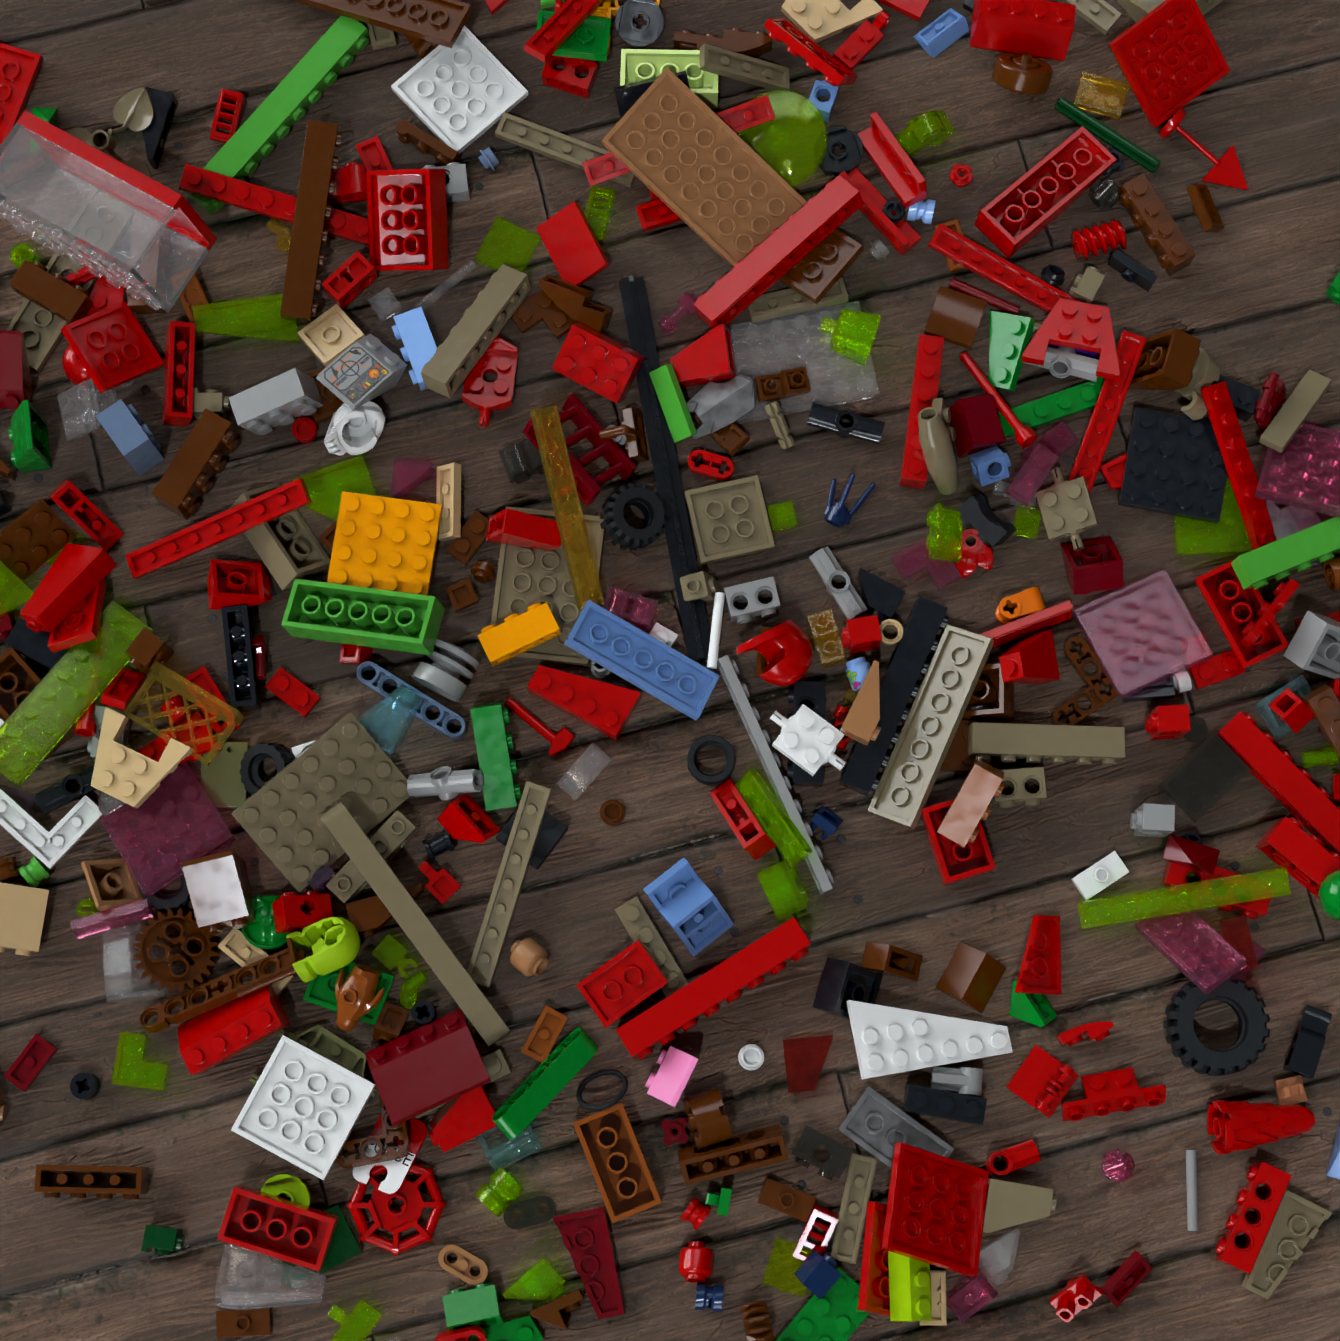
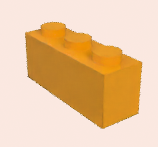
M538 602L529 606L527 612L519 616L515 613L506 617L504 623L496 627L492 624L483 628L481 634L477 636L491 666L494 667L561 635V632L547 602L542 605Z

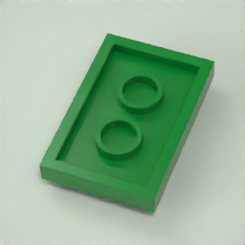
M539 10L536 32L555 12ZM588 16L552 56L606 62L611 19Z
M351 962L323 976L318 974L316 979L309 981L303 1000L337 1012L335 985L339 972L342 969L345 970V982L354 965L358 963ZM380 972L381 975L375 993L376 996L382 988L385 989L381 1002L359 1019L374 1026L395 979L394 976Z

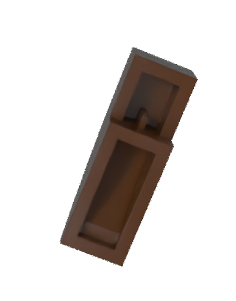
M551 275L540 279L539 285L543 291L572 319L600 333L608 328L613 309L592 302L593 291Z

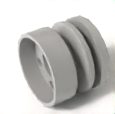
M436 639L434 649L438 653L433 651L432 656L426 655L433 663L419 662L412 678L431 691L449 700L459 702L467 689L466 685L459 680V677L472 679L473 673L465 667L477 670L480 664L459 646Z

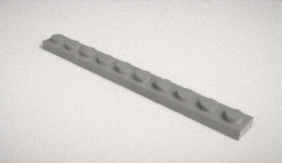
M728 655L718 659L717 667L820 896L826 894L833 889L831 885L834 883L833 877L828 869L824 870L821 863L823 855L818 846L814 847L810 839L813 836L811 828L807 822L803 823L800 813H802V809L798 800L792 799L789 790H792L787 776L782 777L778 768L781 767V762L776 752L772 753L768 744L771 741L765 729L761 730L759 726V713L755 706H750L747 699L750 697L745 683L741 684L737 677L740 673L734 660L730 661Z

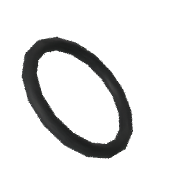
M612 1069L601 1070L591 1074L582 1081L577 1089L576 1098L578 1103L585 1109H606L615 1105L623 1098L629 1083L626 1076L620 1071ZM604 1075H614L622 1080V1090L611 1101L597 1105L587 1104L583 1101L582 1091L593 1079Z

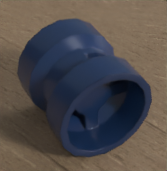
M697 1282L695 1310L703 1311L705 1308H708L713 1312L721 1313L724 1285L709 1287L705 1283Z

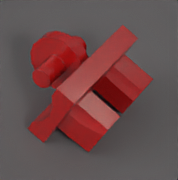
M1083 1273L1078 1278L1073 1277L1068 1280L1067 1286L1052 1296L1049 1303L1056 1308V1315L1068 1323L1074 1319L1077 1313L1090 1307L1096 1299L1102 1296L1103 1290L1092 1284Z

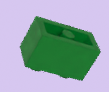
M482 1283L476 1285L475 1289L467 1291L455 1289L450 1291L449 1295L442 1296L448 1330L469 1325L487 1327L503 1323L499 1294L495 1284Z

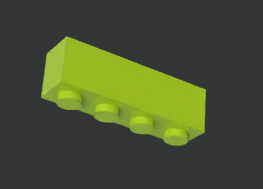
M888 1251L890 1321H932L930 1264Z

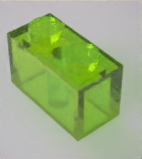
M784 860L757 873L756 877L778 923L807 909L806 903L809 902L804 888L799 889L795 882L798 876L792 864L787 865Z

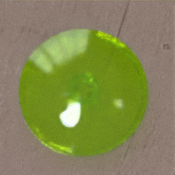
M785 90L765 92L751 100L768 95L776 119L737 132L736 134L793 187L808 179L821 164L827 147L826 126L818 109L805 97Z

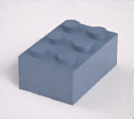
M122 399L96 415L122 455L139 476L165 460L160 453L164 449L131 403L126 406Z

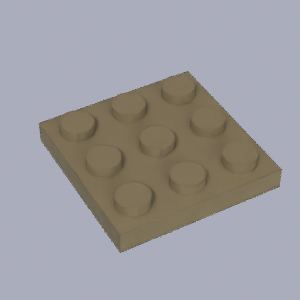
M758 475L684 491L701 565L775 549Z

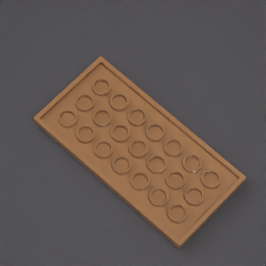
M668 68L659 75L600 141L732 268L737 262L746 258L754 247L763 243L775 229L780 228L793 213L798 212L807 203L801 195Z

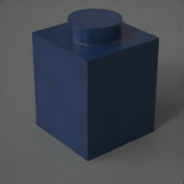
M816 1250L794 1274L819 1299L841 1277V1274L835 1268L838 1263L827 1253L822 1256Z

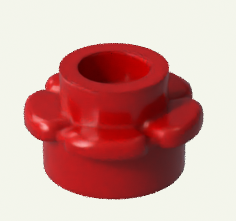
M955 164L949 173V178L955 186L964 187L973 180L972 169L967 164Z

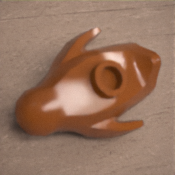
M355 964L345 982V970L342 969L339 972L335 985V996L337 1000L336 1024L341 1030L352 1031L359 1019L381 1002L385 989L382 988L375 996L381 975L379 971L363 964Z

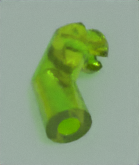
M421 971L401 985L400 1003L406 1009H412L413 1005L417 1002V989L428 982Z

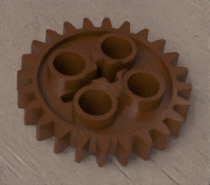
M180 908L176 915H173L171 909H168L166 917L160 911L157 912V921L149 917L147 919L149 927L143 924L140 926V930L144 935L136 934L134 937L140 943L133 944L132 949L139 951V953L132 956V960H140L135 970H144L140 978L144 979L149 976L151 978L149 986L155 982L159 983L158 991H161L164 986H168L169 994L172 993L174 987H177L179 993L183 992L184 985L189 990L193 989V981L201 985L203 983L201 975L209 977L211 974L206 967L214 968L216 965L210 960L218 956L217 952L211 951V949L218 945V942H210L214 935H208L198 928L196 919H191L192 911L185 917L182 915V909ZM170 927L177 929L179 937L175 939L169 938L166 935V929ZM156 937H160L164 943L158 942ZM191 942L198 944L200 952L197 954L190 953L187 949V944ZM179 947L180 950L175 956L170 954L173 948ZM153 948L160 949L163 952V958L159 960L152 958L150 950ZM185 958L192 960L194 965H190ZM175 963L181 964L185 969L184 973L181 975L174 974L171 965Z

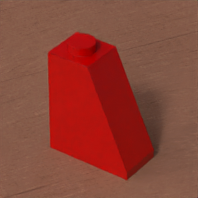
M719 324L670 359L681 389L707 384L710 381L717 382L736 377L731 331L725 324Z
M506 508L490 516L486 541L552 551L559 548L563 543L565 533L562 531V522Z
M1052 630L1027 636L999 657L1003 683L1041 685L1060 680Z
M483 1085L446 1102L430 1121L432 1131L428 1133L435 1147L440 1145L443 1153L497 1126L492 1121V1116L496 1111Z

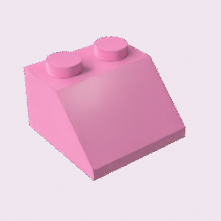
M670 1046L668 1051L663 1049L656 1062L661 1065L657 1074L651 1073L645 1084V1087L649 1089L647 1094L676 1108L699 1059Z

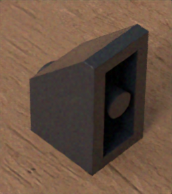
M860 568L857 580L868 612L871 613L870 616L878 615L879 622L892 619L906 591Z

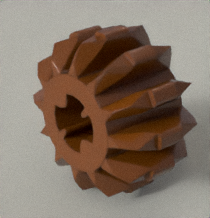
M755 1300L743 1304L741 1314L747 1341H773L774 1335L767 1304L763 1300Z

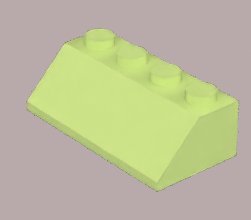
M621 49L620 86L657 78L666 68L673 73L686 71L690 90L710 109H718V75L700 70V50Z

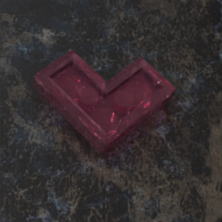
M936 533L891 557L903 580L926 569L938 590L961 576Z

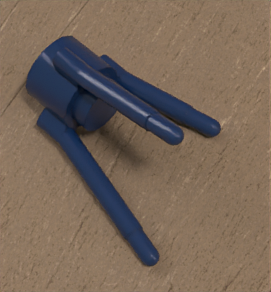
M852 473L839 503L834 502L833 506L836 479H832L827 506L823 513L826 515L824 520L839 528H843L844 523L849 525L852 516L863 504L876 484L871 483L847 513L848 507L844 503L851 489L855 474Z

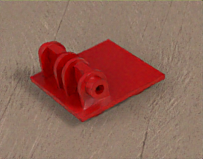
M1035 1045L1006 1088L1047 1118H1050L1079 1075L1070 1066L1062 1064L1042 1048Z

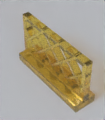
M155 661L150 667L152 672L134 696L123 715L167 742L171 738L167 733H171L172 739L177 741L175 731L189 728L191 741L183 742V744L187 746L192 745L194 750L190 756L209 767L236 725L240 726L245 717L237 709ZM157 681L162 684L164 694L150 697L149 688L153 682ZM182 696L185 706L171 710L169 697ZM165 699L167 711L153 714L151 702ZM147 703L149 715L137 717L132 714L138 705ZM202 708L206 719L192 722L190 710ZM186 711L188 723L174 727L172 714ZM168 716L170 728L158 730L154 719ZM222 720L228 724L223 733L213 735L212 722ZM207 724L209 736L195 739L193 727ZM210 741L211 751L204 758L198 754L196 744Z

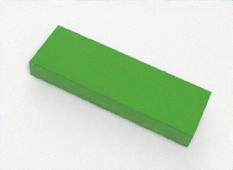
M672 363L650 372L652 383L674 443L696 435L697 432Z

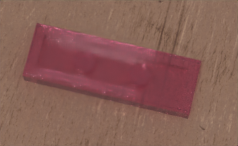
M143 899L71 920L70 924L76 937L81 939L146 920L149 917L153 918L154 914L147 899Z

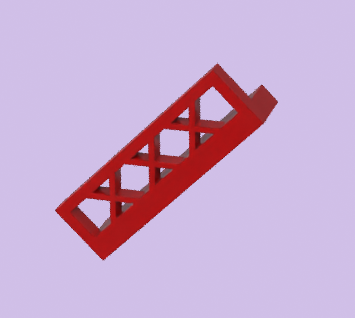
M878 113L870 114L871 127L857 135L862 141L863 150L906 209L927 198L926 180Z
M856 167L848 174L845 171L839 174L860 192L863 205L858 210L902 256L921 240L920 235L905 219L894 224L882 212L884 205L888 201Z

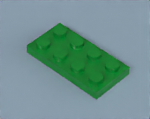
M837 1266L836 1269L841 1274V1277L821 1299L813 1294L775 1341H847L869 1314V1312L858 1310L860 1286Z

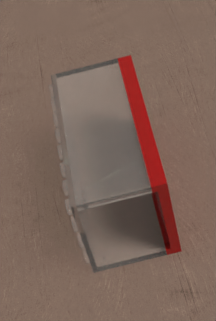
M26 110L0 146V214H2L1 217L5 221L13 225L12 228L23 236L26 233L31 235V239L40 246L49 245V249L60 257L64 254L67 255L70 262L80 268L82 265L88 267L87 270L98 278L101 276L106 277V281L115 288L124 287L126 293L138 300L142 297L151 308L157 311L159 308L167 312L170 311L217 241V237L181 194Z

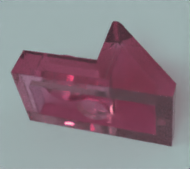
M979 1273L977 1276L970 1277L946 1300V1305L963 1323L991 1302L998 1295V1292Z

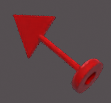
M1180 108L1158 133L1162 138H1167L1176 130L1215 164L1201 180L1202 182L1248 190L1234 146L1232 145L1220 160L1216 158L1179 125L1186 117V111L1183 108Z

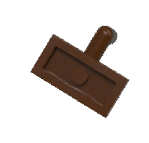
M633 408L624 409L622 425L599 431L601 440L625 435L627 439L625 450L629 458L639 463L648 461L641 412Z

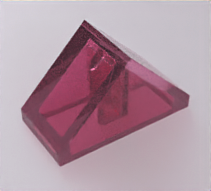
M395 458L390 491L392 497L402 499L433 475L435 470L431 462Z

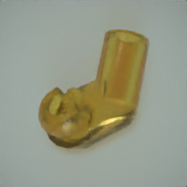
M270 219L266 228L277 235L276 248L283 252L289 251L292 231L276 219Z

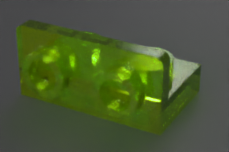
M937 503L931 511H928L926 519L927 526H930V534H928L926 539L929 559L959 562L961 559L962 520L960 516L962 514L959 511L942 509V504Z

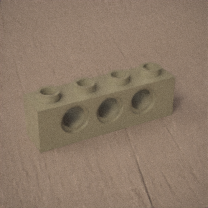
M397 810L369 840L388 865L419 830ZM350 859L326 884V887L346 904L353 902L369 883Z

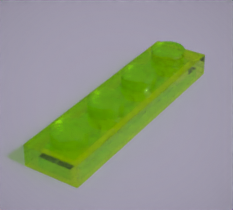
M751 769L735 786L790 867L798 866L812 852V849L757 769Z

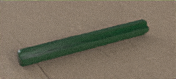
M1061 97L1055 104L1054 108L1056 111L1079 126H1083L1088 132L1151 173L1156 172L1161 164L1159 159L1064 97Z

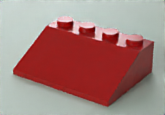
M445 169L366 171L370 263L375 267V270L449 269Z

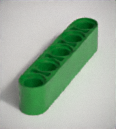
M581 1027L573 1030L492 1116V1121L509 1139L517 1137L596 1054L599 1046Z

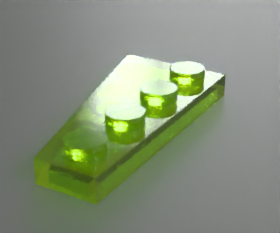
M283 294L192 306L196 333L299 343L296 321L281 319L280 317Z

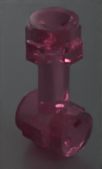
M685 292L677 301L680 306L669 317L664 314L660 318L661 321L658 323L660 329L666 334H669L671 331L674 332L677 329L676 323L686 313L692 316L696 312L693 303L696 302L697 297L693 293L690 295L688 292Z

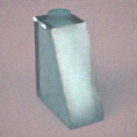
M400 685L362 712L356 719L381 749L392 754L403 743L423 698L415 694L411 689Z

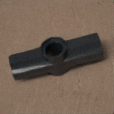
M813 403L807 425L835 432L842 438L853 437L879 444L885 422L856 415L854 411L848 409L841 411ZM846 419L851 421L852 426L844 428L839 422Z
M94 765L77 774L67 775L61 782L36 793V801L42 812L46 815L75 800H81L85 795L87 796L89 793L97 790L91 786ZM79 781V791L76 793H71V785L74 782Z

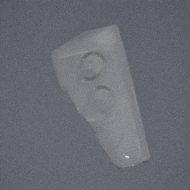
M134 909L109 920L102 914L107 1001L112 1003L165 995L164 987L161 991H158L159 983L155 982L151 986L148 985L151 979L149 976L144 979L140 978L144 972L143 969L135 970L140 960H132V956L139 953V951L132 949V946L140 942L134 937L136 934L144 935V933L140 930L141 924ZM151 949V950H150V955H151L152 958L156 959V957H155V955H154V953H153V951H152V949Z
M225 1244L215 1286L216 1308L249 1310L322 1303L326 1276L298 1265L293 1267L282 1262L280 1259L271 1258L246 1248Z

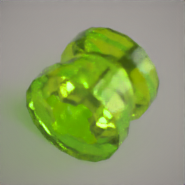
M17 244L11 249L10 259L17 269L20 268L24 260L32 264L35 261L39 262L37 254L28 244Z

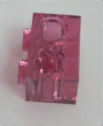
M609 586L602 608L635 627L651 631L658 610V601Z

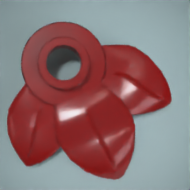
M973 528L964 530L960 534L959 539L949 542L944 550V560H955L956 570L962 578L970 576L977 566L991 570L994 562L992 549L978 537L979 532ZM969 536H973L976 539V543L973 546H969L966 543V539Z

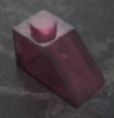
M1037 443L1005 493L1027 506L1059 456Z

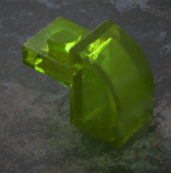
M935 110L921 114L907 123L908 127L897 134L895 138L909 158H911L927 145L938 146L954 134L955 130L945 112Z

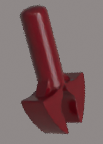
M264 635L253 636L256 678L263 680L266 678L267 645Z

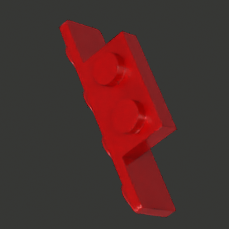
M1132 1067L1081 1076V1085L1086 1099L1063 1103L1061 1116L1063 1121H1079L1085 1117L1105 1116L1117 1111L1128 1112L1144 1106L1155 1107L1166 1101L1165 1085H1158L1139 1089Z

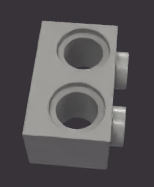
M774 577L724 588L725 601L731 622L737 621V624H743L751 621V617L761 615L762 618H768L776 615V611H780L781 605ZM761 594H768L771 596L772 601L768 604H762L759 602L758 597ZM741 599L748 606L743 610H738L734 607L733 603Z

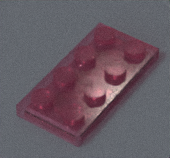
M1175 895L1135 923L1136 930L1206 995L1247 965L1246 959Z

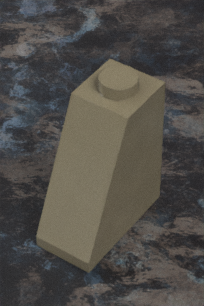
M988 1178L982 1232L990 1233L1049 1217L1051 1211H1055L1057 1196L1053 1195L1054 1189Z

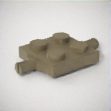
M1058 467L1051 470L1055 484L1035 494L1049 540L1054 541L1063 537L1071 538L1073 550L1079 551V548L1081 550L1084 549L1080 534L1089 528L1098 526L1099 523L1086 479L1082 476L1071 481H1064L1061 468Z

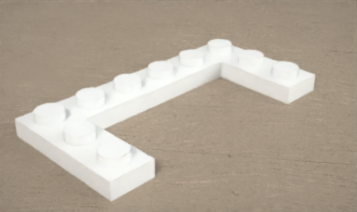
M0 718L1 738L10 727ZM0 789V825L50 870L105 814L100 807L85 795L48 832Z

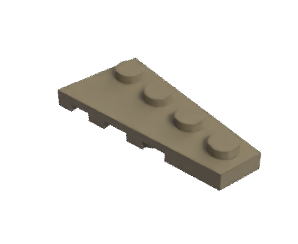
M1285 1190L1250 1274L1246 1273L1241 1287L1260 1297L1269 1299L1288 1273V1268L1294 1260H1298L1303 1253V1248L1310 1239L1316 1236L1319 1232L1318 1228L1324 1220H1328L1332 1212Z

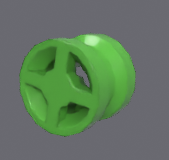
M35 856L30 859V863L27 866H21L18 869L23 878L33 888L38 887L43 878L47 879L51 876L47 867Z

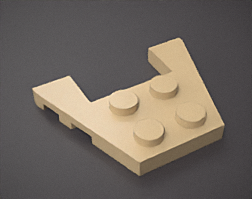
M785 0L781 11L805 35L818 43L841 33L843 29L853 25H860L864 20L871 17L876 18L883 9L874 0H861L851 10L840 0Z
M106 707L91 786L138 809L160 786V782L169 773H173L179 767L178 764L186 756L189 757L194 749L170 738L158 762L117 743L129 718Z

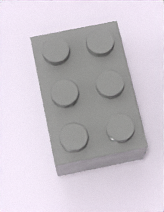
M296 368L229 397L237 424L257 435L268 434L272 431V428L279 425L291 424L294 422V418L301 415H311L317 411V408L323 406L314 378Z

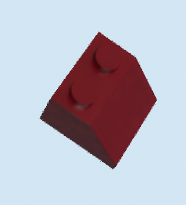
M1110 535L1082 540L1084 549L1081 550L1079 548V551L1073 550L1072 542L1061 544L1067 580L1074 595H1086L1090 592L1110 591L1115 588L1124 587L1123 560Z

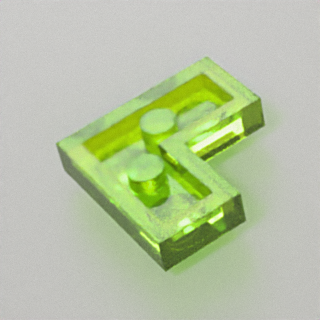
M120 1032L111 1084L165 1091L169 1065L144 1061L148 1035Z

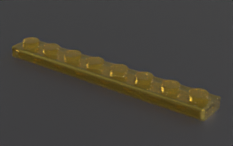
M557 406L534 409L530 411L578 610L584 607L588 599L597 605L604 604Z

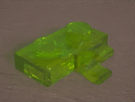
M364 1299L359 1301L350 1315H347L340 1307L334 1304L327 1315L339 1323L341 1327L331 1341H364L383 1314Z

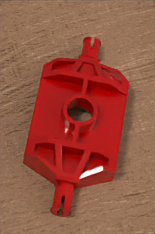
M500 332L465 378L464 389L461 395L464 403L469 407L479 410L480 418L478 425L480 427H483V425L489 427L490 414L493 411L505 410L512 405L518 348L499 337ZM488 373H494L497 375V379L489 383L484 380V376Z

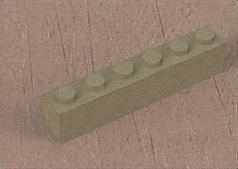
M504 264L501 265L497 272L492 274L489 283L478 293L476 300L470 308L465 310L461 320L451 329L449 336L443 344L438 346L431 360L423 366L421 376L426 388L448 398L453 396L531 291L527 274Z
M973 722L967 726L968 757H975V761L979 758L984 762L991 761V758H1001V762H1016V758L1026 759V763H1040L1041 759H1051L1053 764L1067 763V760H1076V764L1080 765L1092 764V761H1101L1102 765H1117V761L1125 758V727Z

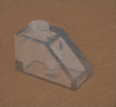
M1018 1228L1010 1229L980 1249L978 1270L987 1284L995 1283L997 1286L1009 1278L1008 1273L1013 1270L1020 1237Z

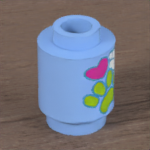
M865 657L856 658L846 663L847 669L845 671L854 694L859 692L871 668L870 663L866 662Z

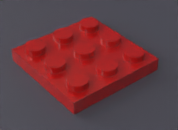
M126 301L64 325L61 329L100 393L158 370L165 364Z

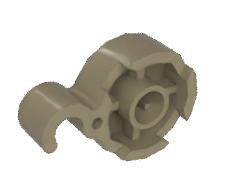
M1199 348L1200 353L1194 363L1193 377L1188 387L1174 390L1178 395L1191 402L1189 405L1183 406L1181 411L1192 420H1199L1207 413L1200 389L1212 385L1214 380L1218 382L1221 372L1219 363L1202 348Z

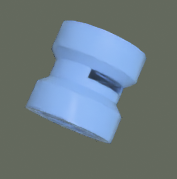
M928 199L925 202L921 200L910 206L907 220L915 221L922 219L923 223L931 225L936 200Z

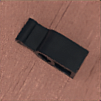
M1310 1005L1305 1006L1283 1070L1301 1075L1307 1079L1314 1078L1325 1044V1034L1332 1018V1013Z

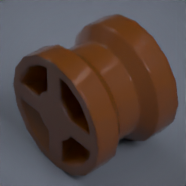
M16 857L0 859L1 883H9L21 878V874L15 866L17 863Z

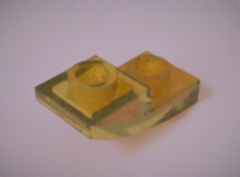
M831 609L808 615L807 621L822 668L845 662L846 655Z

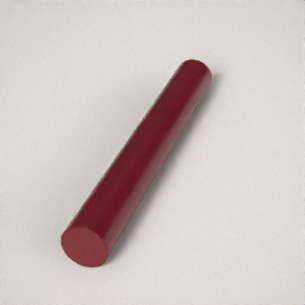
M955 278L951 279L948 286L964 294L985 300L987 304L1009 314L1017 315L1020 307Z

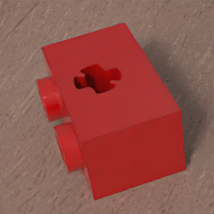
M309 891L304 893V895H296V892H286L281 894L280 898L272 903L276 933L302 932L304 927L333 917L330 894H320V891Z

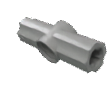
M1059 346L1055 349L1047 347L1043 366L1024 362L1049 369L1050 373L1057 378H1066L1072 375L1097 382L1098 379L1096 371L1099 360L1078 355L1073 348Z
M828 546L821 548L809 557V560L825 583L827 592L833 596L847 620L859 618L868 611L851 584L849 575L843 571ZM835 579H840L844 582L845 587L836 589L832 586L831 582Z
M442 766L435 769L432 773L410 775L407 779V791L410 796L414 797L438 795L441 800H450L460 793L481 792L484 787V776L481 770L452 771L449 766Z

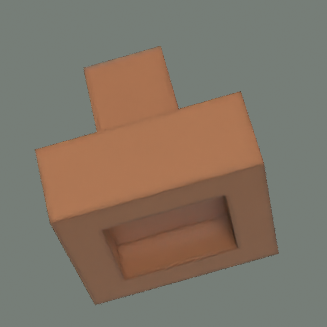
M1301 1075L1273 1081L1279 1105H1292L1308 1101Z

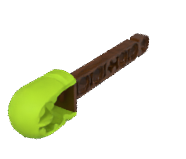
M330 917L304 927L302 932L295 931L288 934L286 937L287 949L169 998L165 1003L160 1002L150 1006L141 1013L139 1022L147 1032L157 1033L169 1028L170 1024L181 1023L296 973L302 981L307 983L316 979L318 974L323 976L350 964L356 958L360 949L358 931L354 924L342 917ZM312 950L313 955L306 957L305 952ZM271 965H277L276 970L272 974H266L267 969ZM253 975L250 983L242 984L246 976ZM206 995L205 1000L201 1004L195 1005V1001L199 996ZM182 1005L179 1013L171 1015L174 1007ZM158 1015L155 1023L147 1025L148 1020L152 1016Z

